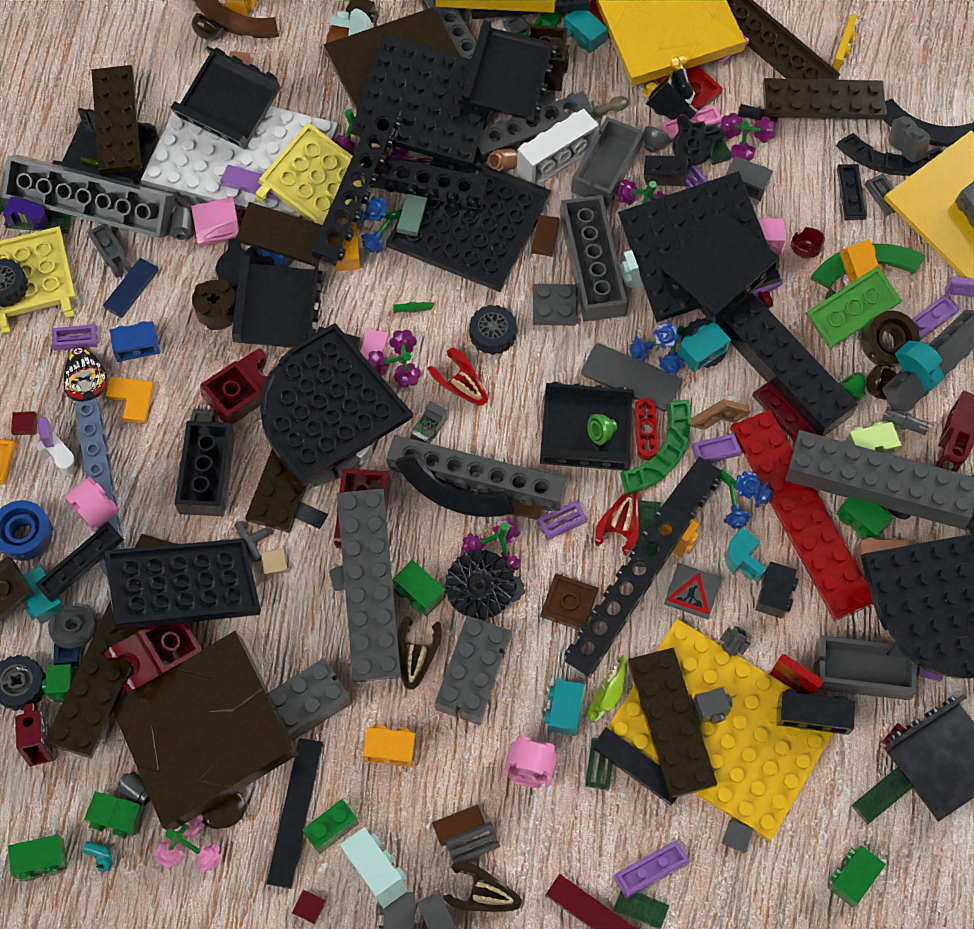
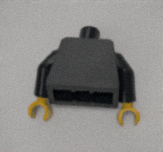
M678 55L677 58L671 61V66L677 68V71L673 70L658 86L652 82L647 84V88L643 90V95L645 97L649 96L646 105L651 107L655 114L666 116L671 120H675L681 113L692 119L698 111L691 105L695 92L689 82L686 69L683 68L687 63L684 55Z

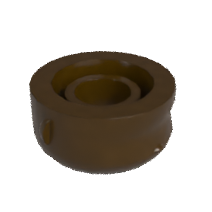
M894 310L886 311L873 317L868 321L861 333V346L867 358L876 365L888 367L900 365L895 353L908 341L920 342L919 330L914 321L908 315ZM884 331L892 336L894 340L893 349L888 348L884 344L882 339Z

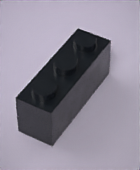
M699 456L662 506L665 508L667 503H669L694 520L697 516L695 511L698 507L703 508L710 497L707 496L711 490L715 492L721 484L722 480L719 478L722 471Z
M788 689L782 691L778 697L776 726L849 735L854 730L855 701L848 700L845 696L830 698L824 697L822 693L813 692L807 695L800 694L798 690Z

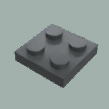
M533 284V325L576 326V285Z

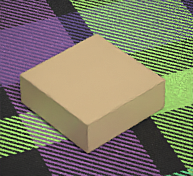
M284 548L261 553L265 577L288 572Z

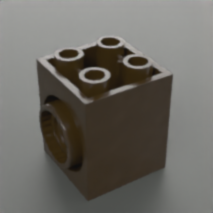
M527 24L526 36L548 42H551L552 37H555V46H558L556 58H551L552 72L550 77H546L545 83L547 84V90L561 91L563 73L568 71L570 45L567 44L568 28Z

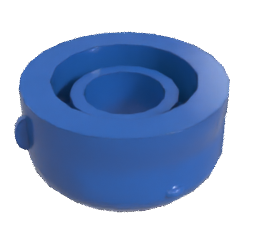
M19 500L10 502L0 508V552L3 555L12 557L13 560L28 561L38 557L48 548L51 543L54 527L38 504ZM24 526H32L31 532L27 537L23 539L14 538L18 529Z

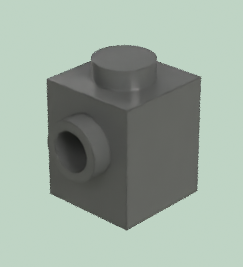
M723 687L696 694L693 699L700 724L712 721V723L722 722L726 720V716H728L731 711L730 708H732L730 695L725 694Z

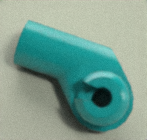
M86 841L82 853L95 857L98 871H109L113 865L109 848Z

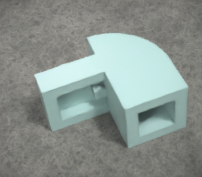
M356 8L351 11V15L346 11H337L330 18V25L349 28L348 36L372 28L371 20L367 14Z
M633 251L624 252L626 261L619 265V269L625 285L630 288L643 287Z

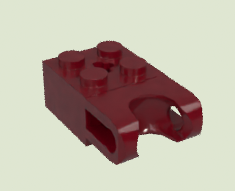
M256 349L238 362L234 361L200 384L202 398L223 423L234 424L260 406L262 390L268 377L258 372L266 363V354L262 349Z
M964 390L949 412L937 445L942 448L935 467L944 469L942 463L949 461L953 463L951 470L953 472L959 471L960 466L964 464L974 445V394Z
M343 468L339 493L384 489L387 516L391 479L388 471ZM337 505V520L334 534V543L337 549H341L339 514Z
M187 623L148 626L111 646L105 651L104 655L109 662L125 659L133 665V676L123 683L126 693L130 694L202 651Z

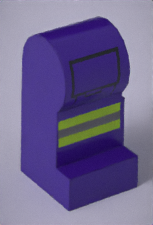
M10 197L3 212L7 224L15 226L17 221L31 224L35 229L44 228L48 224V217L41 205Z

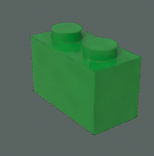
M851 496L840 506L836 513L840 521L852 527L861 539L868 537L877 538L893 519L878 504Z
M413 560L393 578V590L401 598L406 597L411 602L410 606L417 613L422 612L428 616L446 598L445 589Z
M341 799L303 828L302 831L320 855L356 827L359 822L345 801Z
M58 834L8 845L11 876L19 879L20 882L33 880L35 875L45 874V876L57 875L60 873V870L67 869L64 839Z
M862 845L855 850L851 848L843 858L846 862L843 868L837 867L829 878L832 883L828 889L852 908L860 902L886 865Z

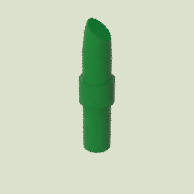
M409 302L393 304V313H413L431 310L434 303Z

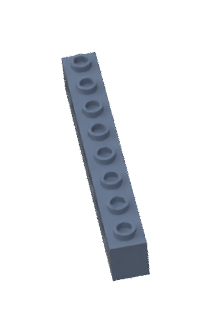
M97 399L74 403L86 479L90 476L106 492L107 498L111 499L118 507L102 409ZM118 511L107 522L123 537ZM124 541L113 550L125 549ZM103 558L99 561L100 567L107 576L105 560Z

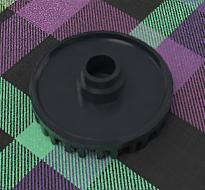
M481 549L476 551L470 550V552H465L464 555L457 557V560L453 561L452 566L447 570L446 584H444L448 601L452 607L464 616H470L479 620L489 619L503 612L510 604L515 590L514 575L508 563L496 553ZM479 580L484 582V586L481 589L476 587V582Z

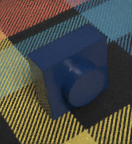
M54 644L53 664H71L72 667H78L79 647L70 649Z

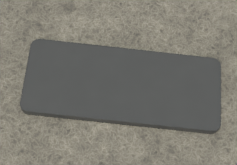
M600 343L594 345L581 371L582 376L609 388L626 387L634 390V399L649 398L655 403V408L665 412L667 411L666 404L674 400L682 383L681 378L666 373Z

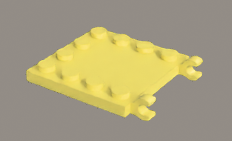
M308 122L259 178L258 183L262 186L256 191L254 199L261 204L268 193L271 192L307 220L323 225L353 156ZM360 180L353 183L356 187L363 186ZM353 199L346 200L345 204L349 205Z
M60 226L1 240L0 259L14 260L15 263L21 266L28 280V290H26V295L21 298V301L14 303L12 306L0 307L1 333L11 332L7 317L61 304L66 318L74 317L71 301L77 300Z

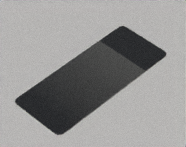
M301 502L295 518L321 529L328 514Z

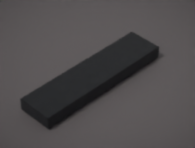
M107 522L36 583L37 587L49 601L53 602L102 560L105 550H113L123 542V537Z
M605 727L591 748L671 806L676 798H669L660 766Z

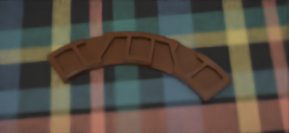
M193 0L205 17L227 32L240 36L242 34L250 35L253 38L279 37L275 17H248L229 10L218 0Z

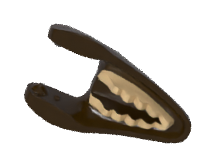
M406 616L400 624L398 647L401 676L405 688L409 690L415 689L420 684L439 647L442 638L440 622L436 621L432 625L434 631L432 634L433 640L428 646L408 641L409 627L413 623L411 617Z
M468 862L452 864L451 869L455 873H463L472 877L473 888L467 902L454 898L451 894L443 895L444 901L449 905L465 911L506 912L520 908L522 904L520 896L484 869Z

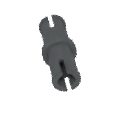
M889 407L886 408L885 413L893 415V417L883 415L882 418L883 421L901 426L900 429L902 430L909 429L924 436L928 430L922 429L919 426L926 428L930 426V422L912 417L910 413L904 414L895 411Z

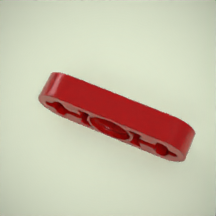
M642 398L637 401L635 406L637 454L641 459L648 461L658 451L655 403L651 399ZM642 406H646L648 409L647 418H643L644 411ZM646 424L651 426L653 431L645 434L640 430V427ZM646 440H649L650 453H646V449H644Z

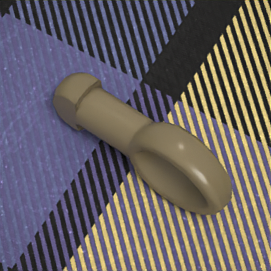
M623 96L614 97L609 103L600 107L596 106L593 109V115L600 117L611 110L614 112L621 111L627 107L629 100Z

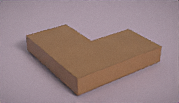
M722 399L689 419L691 427L705 430L720 420L735 423L751 412L748 405Z

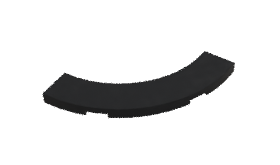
M893 98L885 101L887 116L883 121L892 127V122L895 119L903 116L911 118L917 127L924 129L931 138L929 145L948 147L971 130L974 132V122L959 126L935 125L908 114Z
M854 133L841 139L836 145L845 155L860 165L881 173L897 176L913 175L943 152L940 147L928 151L924 159L911 162L903 157V155L888 152L884 154L874 150V147L865 143Z
M417 453L397 458L395 461L400 472L416 490L446 509L477 517L504 516L513 514L515 510L505 491L477 493L475 495L465 493L463 490L448 483H442L434 477V474L425 466Z

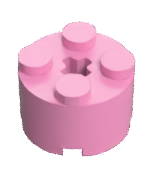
M90 476L63 496L77 515L87 522L86 525L93 532L119 511L115 503L107 498L106 492L102 487L95 483Z
M518 736L517 740L510 744L503 771L504 776L507 777L509 774L513 776V782L526 787L539 788V784H545V788L549 787L557 761V753L554 751L555 746L547 742H542L541 744L532 742L528 737Z

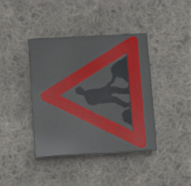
M678 563L664 605L709 619L722 577Z

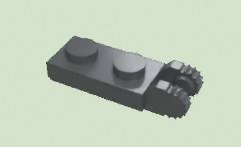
M102 224L87 232L104 262L110 267L116 278L120 276V272L115 266V262L121 260L125 270L128 272L132 269L126 259L125 252L107 224Z

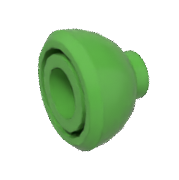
M594 414L588 420V434L594 443L602 445L611 439L617 430V424L613 419L605 415Z

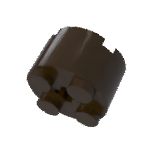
M209 280L197 284L192 296V304L198 321L211 330H221L231 325L234 319L236 296L229 283L225 280Z

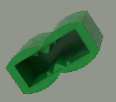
M95 791L84 820L90 823V829L103 832L104 828L113 830L112 835L126 839L127 835H135L144 807L128 800Z

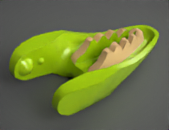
M624 655L610 669V673H607L602 687L594 694L588 705L586 717L591 722L598 721L605 712L611 711L621 697L627 671V659Z

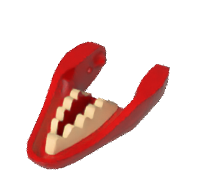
M455 348L447 350L448 357L460 368L459 372L448 382L445 381L435 367L429 366L427 368L431 377L446 390L478 406L487 403V393L479 381L472 364L461 351Z
M623 493L603 515L596 526V546H600L604 542L603 536L606 532H616L622 534L628 540L626 545L622 547L623 555H628L638 538V497L636 493L628 495Z

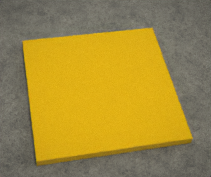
M972 130L887 193L883 199L962 278L974 279V228L970 225L965 214L958 209L955 202L960 192L974 181V132Z

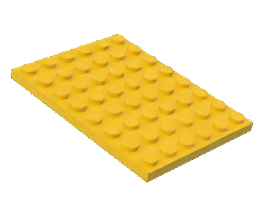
M676 619L656 652L674 647L718 784L717 787L695 792L694 794L739 823L753 828V832L771 842L833 733L776 726L778 697L782 691L791 688L741 657L730 655L721 645L679 619ZM634 685L607 728L659 765ZM723 687L725 694H729L732 701V708H730L731 711L726 716V720L719 723L708 721L700 724L693 704L695 695Z

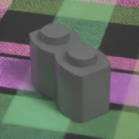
M903 116L893 120L888 140L895 149L901 151L906 159L911 162H917L926 157L931 138L924 129L917 127L911 118Z

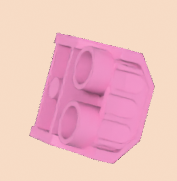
M233 196L191 206L198 246L218 244L236 238L239 228Z

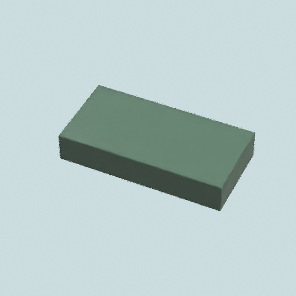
M407 194L397 226L398 233L418 236L428 202L426 197Z

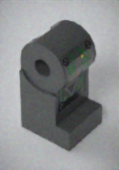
M429 401L425 407L426 410L419 422L414 426L410 439L430 444L446 422L447 410L432 401Z

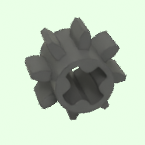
M737 626L732 630L727 628L720 638L724 642L722 648L733 656H736L738 653L743 655L751 644L747 641L749 634Z

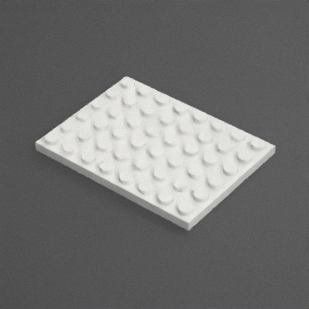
M185 85V88L177 103H181L182 99L184 98L185 94L190 88L189 85ZM270 106L244 150L177 117L173 112L141 181L143 185L170 192L177 191L181 195L193 198L199 197L208 202L233 196L235 209L239 210L246 209L248 203L252 202L301 218L302 215L282 200L277 201L265 198L260 204L254 199L255 194L223 186L220 180L227 165L264 174L308 122L331 140L336 135L338 123Z

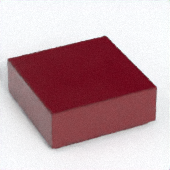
M13 412L12 435H35L36 412Z
M303 889L292 914L315 925L326 904V900Z

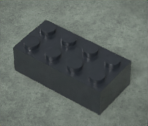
M187 421L174 503L179 514L224 517L235 440L232 423Z

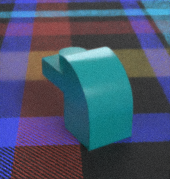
M908 341L895 353L903 371L916 373L924 390L931 391L945 378L939 366L943 360L929 345L919 341Z
M743 527L734 535L729 543L725 554L726 565L733 575L741 569L746 578L758 583L767 568L751 556L756 551L760 541Z

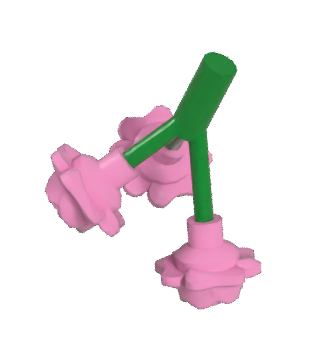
M202 814L180 826L178 832L174 829L166 831L165 836L168 839L164 843L158 842L157 849L153 852V856L157 858L156 863L158 865H164L167 869H170L172 865L178 866L180 859L184 855V852L180 850L181 845L179 843L195 852V856L198 857L197 869L201 870V872L204 873L208 869L212 870L218 866L219 859L221 858L219 846L212 843L204 849L202 847L197 848L183 839V833L186 836H189L191 833L196 836L205 827V823L202 822L204 820Z

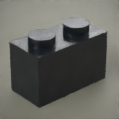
M645 155L644 179L646 185L650 181H655L657 186H687L689 170L687 156Z
M770 561L764 575L755 611L781 619L785 612L789 613L793 604L790 594L791 591L795 592L799 581L798 578H795L797 569Z

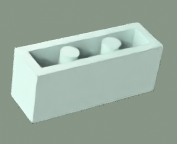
M364 827L340 844L346 857L383 909L408 891L404 883L407 877L399 866L397 868L392 866V863L395 861L387 849L383 852L379 847L382 846V843L375 833L370 835Z

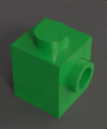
M71 664L46 666V678L42 682L43 692L53 702L63 703L76 675V670Z

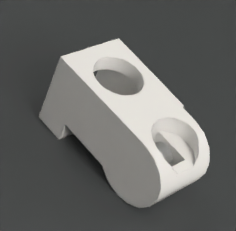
M52 432L54 447L46 448L42 441L35 445L44 459H47L49 456L52 457L60 473L63 475H72L77 471L78 463L72 452L54 432Z

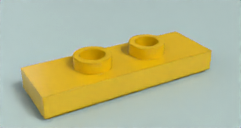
M849 15L832 65L838 73L843 58H848L851 50L848 43H853L856 32L853 31L858 15Z

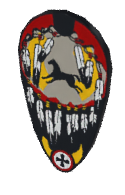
M76 347L68 356L64 369V391L68 398L83 402L99 397L106 390L108 377L105 369L97 357L83 347Z

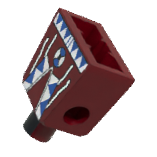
M27 704L23 707L24 714L15 717L16 748L29 767L54 761L52 747L44 742L49 733L48 723L42 713L38 711L37 704Z

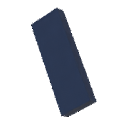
M139 258L103 304L104 309L123 318L159 271L158 267Z

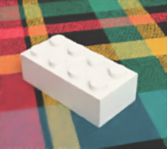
M583 108L579 112L572 113L561 123H556L548 131L538 134L530 142L523 143L518 148L517 174L522 179L539 185L585 156L598 133V123Z

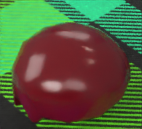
M805 227L801 233L798 234L796 232L790 246L799 257L804 259L813 258L820 254L825 237L818 229Z

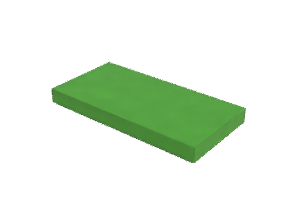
M877 266L805 314L830 349L864 327L873 317L889 311L900 304L902 300L882 270Z

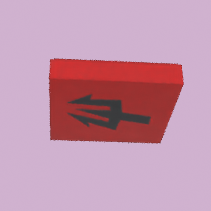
M785 654L780 656L770 672L772 676L790 688L800 691V694L809 695V693L817 692L823 683V679Z

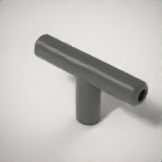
M236 522L234 526L241 539H245L251 558L254 562L260 561L262 557L254 543L269 536L268 529L265 527L249 535L243 522Z

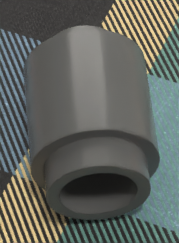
M177 207L171 215L170 234L178 240H185L191 236L192 214L185 207Z
M136 772L125 773L120 778L118 791L130 801L143 807L151 801L141 776Z

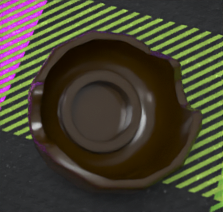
M196 13L192 19V28L196 35L202 39L214 40L223 30L222 27L203 14Z
M885 365L875 366L866 378V388L869 394L886 400L887 398L882 388L897 375L896 372L891 370V367Z

